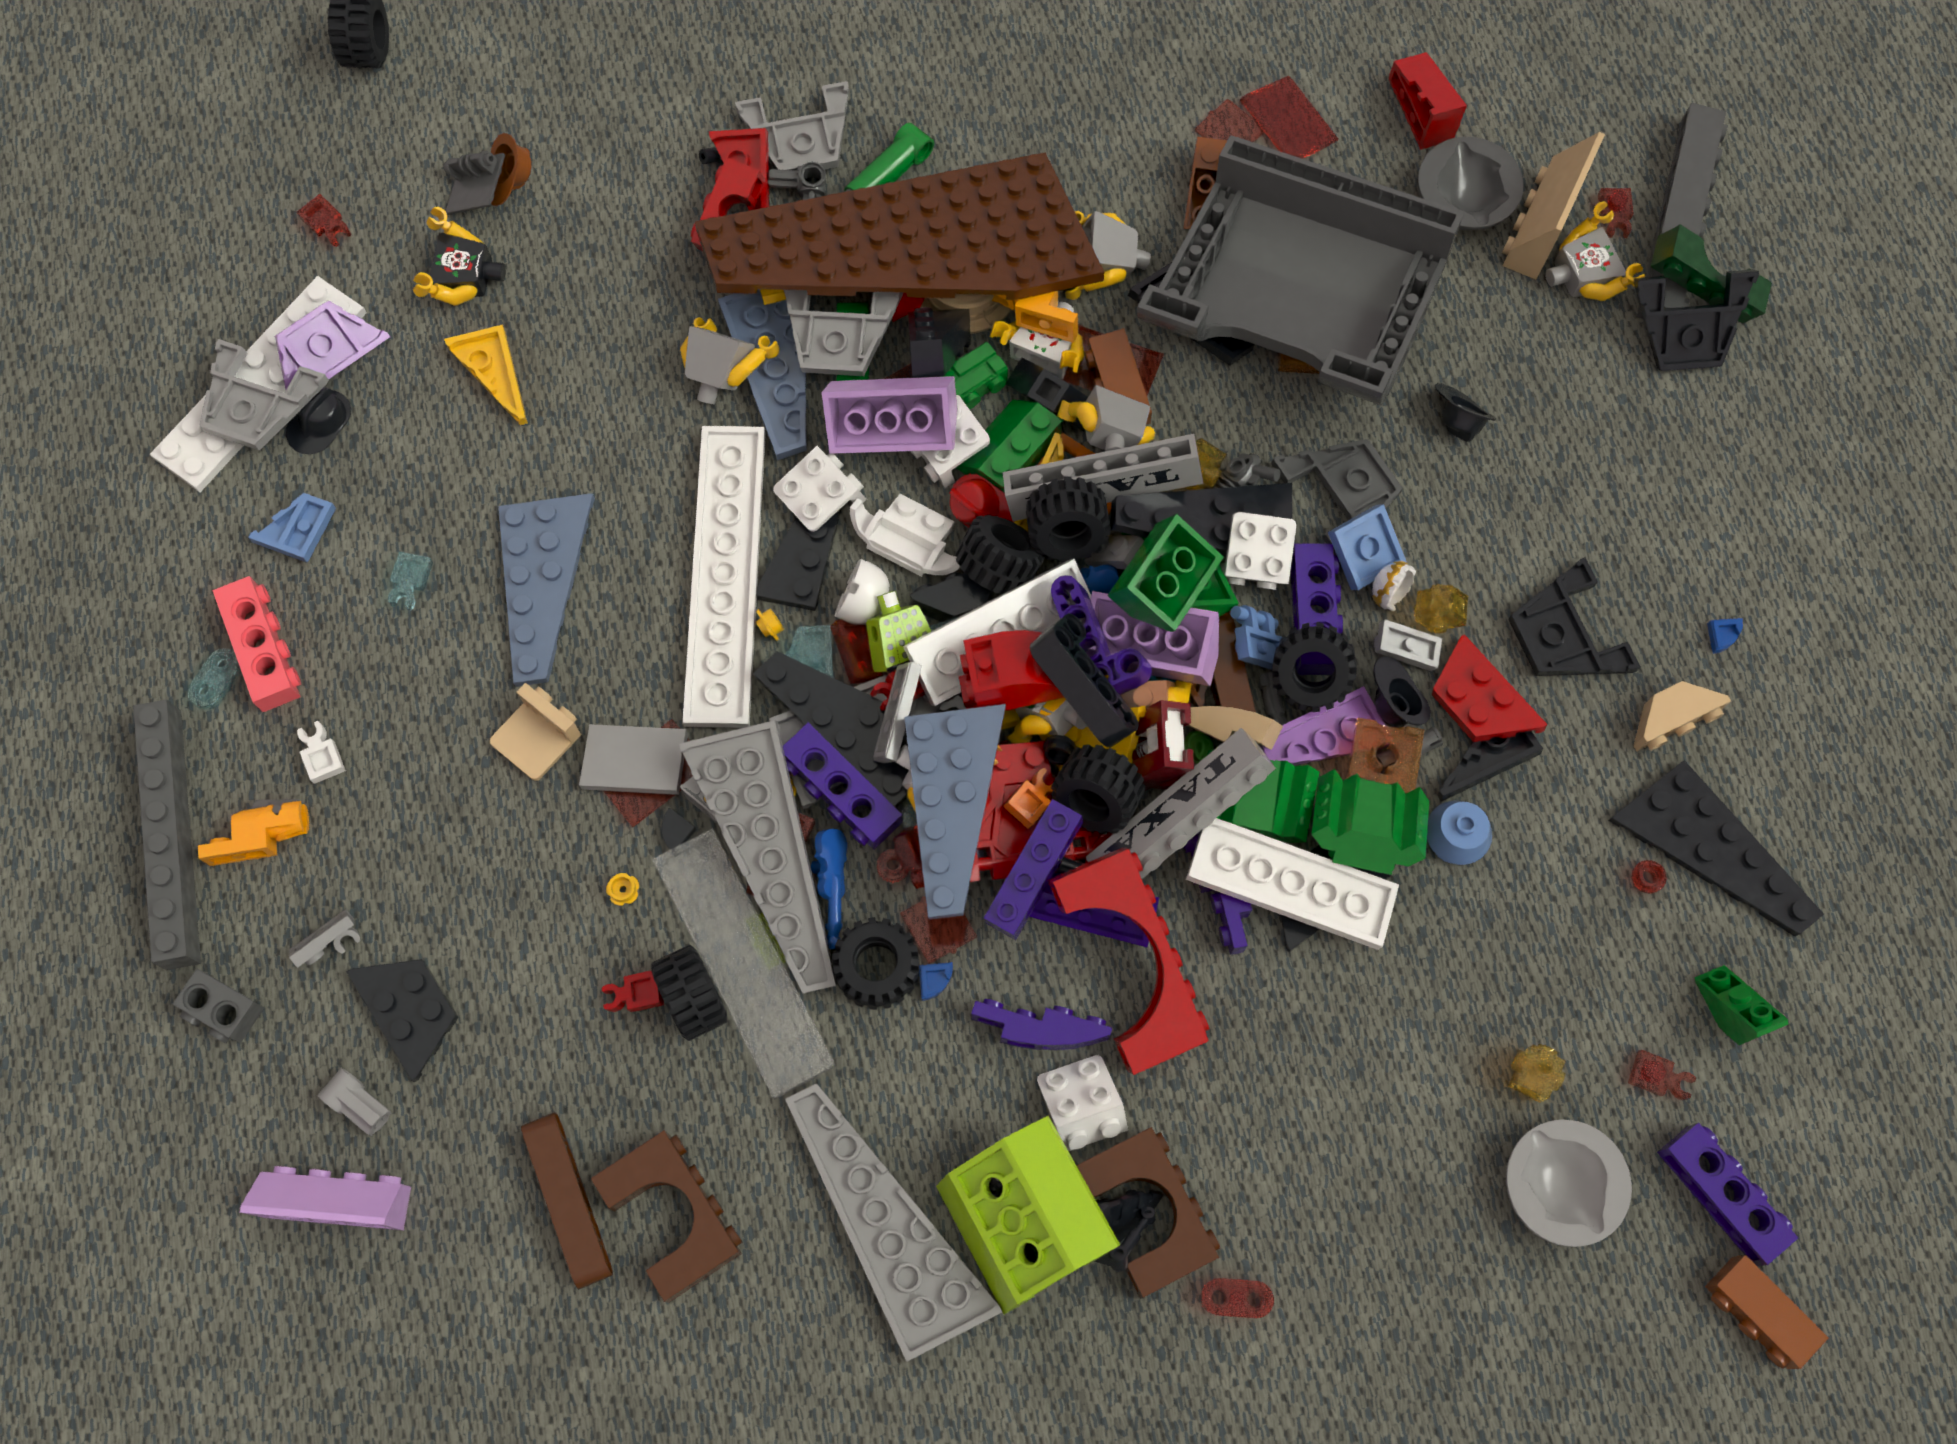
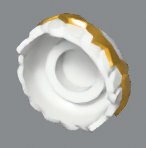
M1403 561L1393 562L1380 570L1373 582L1374 602L1383 609L1395 611L1394 605L1400 603L1410 591L1411 585L1414 583L1416 570Z

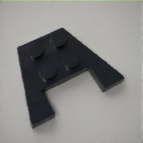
M1755 269L1726 271L1723 304L1664 308L1665 277L1634 278L1635 290L1657 369L1668 371L1722 367L1738 329L1735 326L1741 311L1746 309L1749 302L1748 294L1752 284L1757 282L1759 271Z
M1586 557L1576 562L1573 567L1560 575L1552 584L1543 591H1540L1508 619L1535 676L1634 673L1641 668L1628 642L1597 652L1569 597L1593 588L1598 583Z

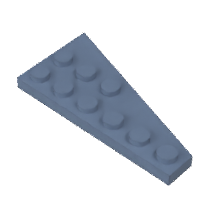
M593 493L498 506L513 683L516 687L523 686L524 683L533 685L549 682L560 628L563 626L565 619L564 613L567 601L570 599L584 534H586L589 524L590 510L593 508L595 500Z
M1006 704L905 717L929 920L964 915Z

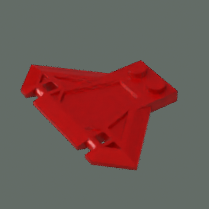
M1045 741L999 745L1002 751H996L995 759L998 761V764L993 766L977 850H986L987 857L978 858L976 851L970 883L979 882L980 871L990 870L992 880L1006 879L1042 818L1044 812L1027 829L1003 806L1025 780L1032 784L1033 776L1042 768L1047 769L1042 778L1043 782L1048 786L1054 782L1055 778L1052 777L1050 763L1046 759L1043 749ZM1051 794L1046 796L1050 801L1052 800ZM1081 827L1074 840L1081 839L1082 847H1073L1072 842L1064 857L1075 861L1085 860V863H1088L1085 857L1113 834L1110 832L1107 835L1099 834L1096 831L1092 833Z

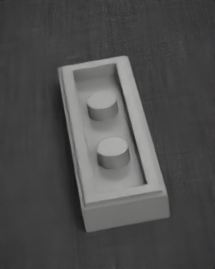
M908 662L897 666L873 760L881 763L897 761L906 728L905 717L909 716L922 665Z

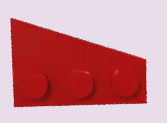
M1425 52L1394 61L1388 79L1420 150L1455 138L1467 105L1429 54Z

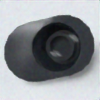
M1442 383L1435 385L1436 391L1446 399L1442 422L1447 430L1457 438L1470 442L1475 435L1481 432L1488 420L1495 421L1497 419L1495 416L1484 411L1459 390Z
M327 387L320 390L288 422L286 438L289 445L296 452L302 454H316L325 450L351 417L349 400L342 393Z
M1388 656L1379 658L1375 662L1373 672L1378 686L1375 707L1380 717L1396 729H1400L1408 724L1417 726L1426 724L1430 719L1431 713L1428 701L1418 690L1408 672L1394 658Z

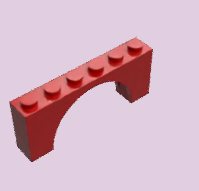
M1120 848L1047 881L1060 912L1069 914L1074 911L1090 908L1114 910L1132 920L1143 931L1152 947L1156 962V984L1151 1001L1143 1015L1131 1028L1113 1038L1126 1070L1135 1075L1208 1042L1209 1039L1205 1031L1209 1030V1025L1202 1011H1196L1192 999L1196 998L1195 991L1188 979L1184 980L1179 968L1183 966L1182 960L1176 948H1170L1166 936L1169 935V929L1164 918L1161 915L1158 917L1152 905L1156 903V898L1150 885H1144L1139 872L1143 871V867L1139 857L1135 852L1131 853L1127 848Z

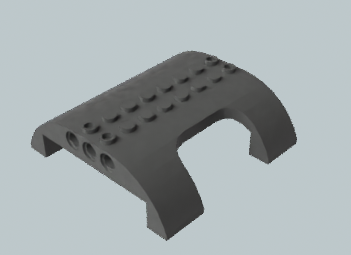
M1230 135L1219 155L1214 186L1160 286L1156 287L1149 284L1137 306V316L1141 321L1197 341L1218 336L1232 337L1296 358L1313 366L1320 372V384L1375 404L1383 405L1400 373L1429 308L1453 247L1464 212Z

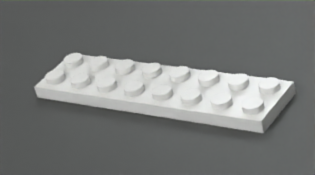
M317 276L246 351L248 354L235 377L285 393L275 335L328 300L340 306L344 311L360 318L366 314L364 307ZM205 396L150 453L154 460L199 492L211 482L244 446L202 430L200 421Z

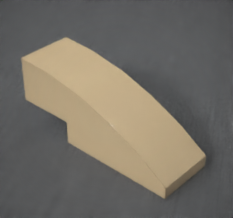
M1220 706L1190 707L1191 724L1187 725L1221 742L1226 741L1242 728L1257 744L1272 750L1283 728L1275 720L1258 713Z

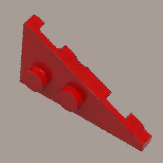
M767 129L709 131V136L723 163L726 158H730L760 170L766 179L755 207L746 205L748 210L769 207Z

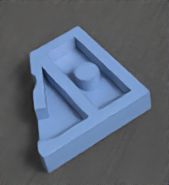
M303 493L292 501L287 509L281 510L271 517L274 520L259 533L254 530L248 538L255 544L308 563L336 507L331 502Z

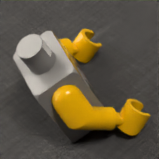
M1064 697L1016 708L1015 711L1021 721L1015 726L1014 732L1007 736V739L1012 744L1030 742L1032 735H1046L1048 733L1063 736L1073 726L1078 729H1084L1087 725Z

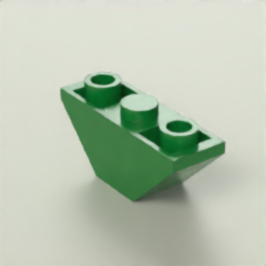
M1725 965L1694 977L1695 983L1718 1027L1737 1045H1742L1789 1025L1788 1019Z

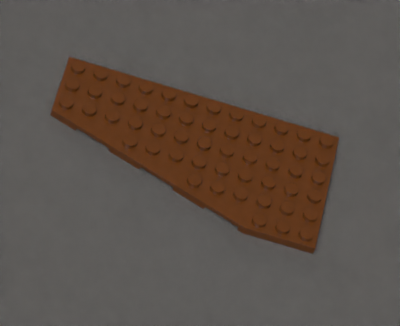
M1045 152L695 221L696 232L717 293L757 294V289L807 290V295L856 296V291L907 293V297L955 298V294L1006 295V300H1016L1104 281V270Z

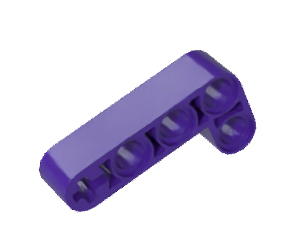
M1064 575L1057 578L1051 586V596L1060 619L1068 613L1075 615L1078 619L1086 617L1084 627L1087 635L1080 643V646L1086 653L1091 647L1097 646L1096 653L1090 658L1103 675L1109 676L1108 681L1118 694L1121 695L1145 684L1152 674V668L1148 660L1139 651L1132 648L1123 649L1111 655L1085 588L1072 576ZM1070 595H1071L1072 600H1073L1076 604H1073V605H1072V604L1067 600L1068 598H1070ZM1139 661L1137 670L1133 673H1127L1129 665Z

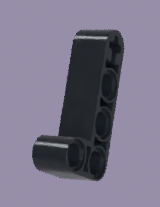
M1068 613L1031 642L1030 652L1038 665L1096 738L1104 746L1111 748L1138 730V720L1130 707L1080 646V643L1086 638V629L1078 617Z

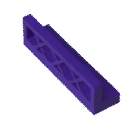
M1054 873L1053 877L1058 876L1061 873ZM1049 883L1030 917L1148 947L1149 941L1143 931L1132 920L1114 910L1090 908L1074 911L1069 914L1060 912ZM1155 897L1156 903L1152 905L1155 912H1157L1159 898Z

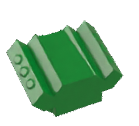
M1208 750L1207 755H1209L1213 750ZM1270 760L1276 769L1263 782L1255 785L1243 795L1235 805L1230 806L1217 817L1223 821L1281 842L1305 843L1320 771L1310 765L1295 766L1288 761Z
M1333 769L1318 778L1312 836L1321 848L1329 850L1328 855L1332 858L1333 863L1391 875L1396 864L1409 867L1425 859L1430 801L1420 787L1405 793L1398 782L1384 784L1360 778L1358 773L1343 780L1337 771Z

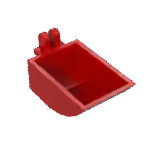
M1027 630L1002 631L963 640L966 654L960 655L964 675L959 676V682L965 708L1006 704L1005 711L1064 698L1030 652L1031 642L1042 632Z

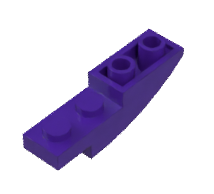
M1200 832L1192 837L1183 847L1185 853L1191 852L1192 857ZM1199 885L1201 893L1214 891L1215 893L1211 894L1210 898L1214 914H1220L1223 926L1219 927V936L1222 946H1228L1230 955L1243 953L1248 945L1241 919L1247 918L1252 912L1251 904Z
M984 999L983 1003L975 1001L971 1014V1020L1003 1029L1000 1043L1035 1050H1066L1091 1046L1109 1040L1112 1032V1027L1106 1026L1105 1020L1095 1016H1087L1086 1020L1075 1017L1072 1010L1061 1006H1054L1053 1010L1046 1008L1041 1021L1036 1019L1037 1015L1028 1010L1017 1009L1015 1013L1003 1009L1004 1005L1000 1002Z

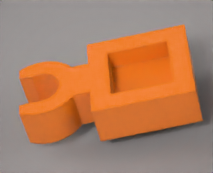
M1042 768L1033 776L1032 784L1025 780L1003 806L1027 829L1038 820L1051 802L1046 796L1052 794V784L1048 786L1042 779L1043 775L1047 772L1045 768Z

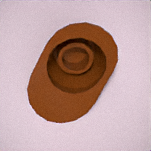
M507 133L498 135L491 148V153L494 155L505 154L502 171L494 192V199L491 202V205L495 207L502 205L508 199L512 190L521 188L531 174L532 165L529 150L517 145L515 139Z

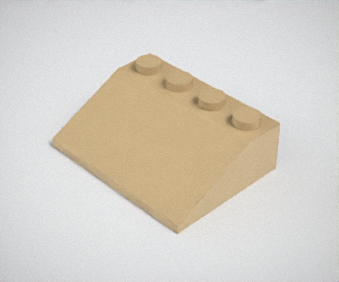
M1598 132L1553 156L1548 168L1541 167L1534 182L1539 185L1538 190L1531 189L1524 204L1529 209L1526 214L1520 212L1513 227V230L1518 231L1515 238L1509 236L1502 251L1503 254L1507 255L1503 264L1504 267L1535 280L1537 279L1563 229L1605 136L1604 133Z

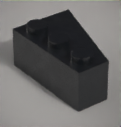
M929 307L916 308L914 312H908L912 378L945 376L955 364V356L961 357L963 347L971 345L969 309L933 311Z

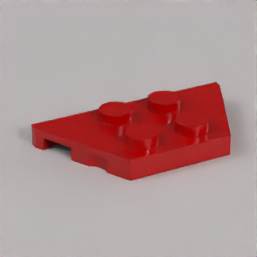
M1465 634L1462 635L1432 690L1431 695L1473 742L1486 741L1493 737H1515L1518 732L1534 730L1536 734L1545 731L1547 723Z

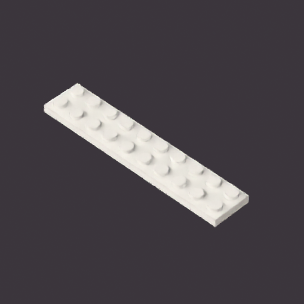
M702 426L683 708L684 727L745 728L750 726L765 427Z

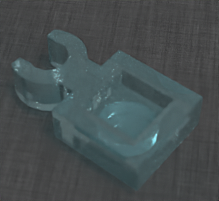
M399 551L390 577V582L397 586L388 595V602L392 607H396L399 598L407 597L404 605L407 610H413L416 604V599L413 595L414 591H424L433 565L431 558Z

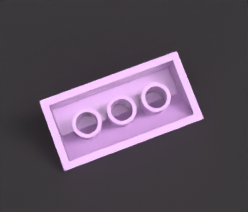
M954 376L831 381L822 391L829 454L954 449L957 419Z
M1092 591L1090 600L1111 655L1127 648L1136 649L1150 663L1152 676L1211 686L1219 653L1218 612L1190 608L1176 631L1170 632L1130 617L1107 596V593ZM1093 646L1087 651L1089 657L1096 653L1097 646ZM1139 661L1131 663L1127 671H1136Z
M274 1166L273 1173H259L240 1208V1213L262 1218L404 1230L411 1187L400 1184L401 1178L380 1175L379 1181L374 1182L365 1181L366 1175L344 1172V1178L340 1179L330 1178L331 1171L309 1169V1174L306 1176L295 1175L296 1168Z

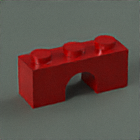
M726 158L724 165L719 166L715 175L716 183L712 193H708L704 199V211L700 220L725 216L733 205L740 203L755 207L766 182L760 170ZM694 223L691 230V242L698 250L703 251Z

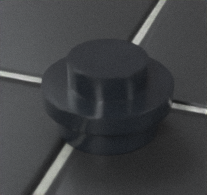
M1065 735L1049 736L1043 745L1046 759L1056 765H1064L1070 753L1077 748L1076 744Z

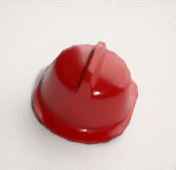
M967 474L960 477L949 492L952 514L968 528L973 520L980 515L998 516L1015 522L1012 520L1005 493L978 474Z

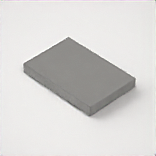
M589 724L579 782L580 788L582 790L679 795L685 758L680 751L679 744L687 742V730Z

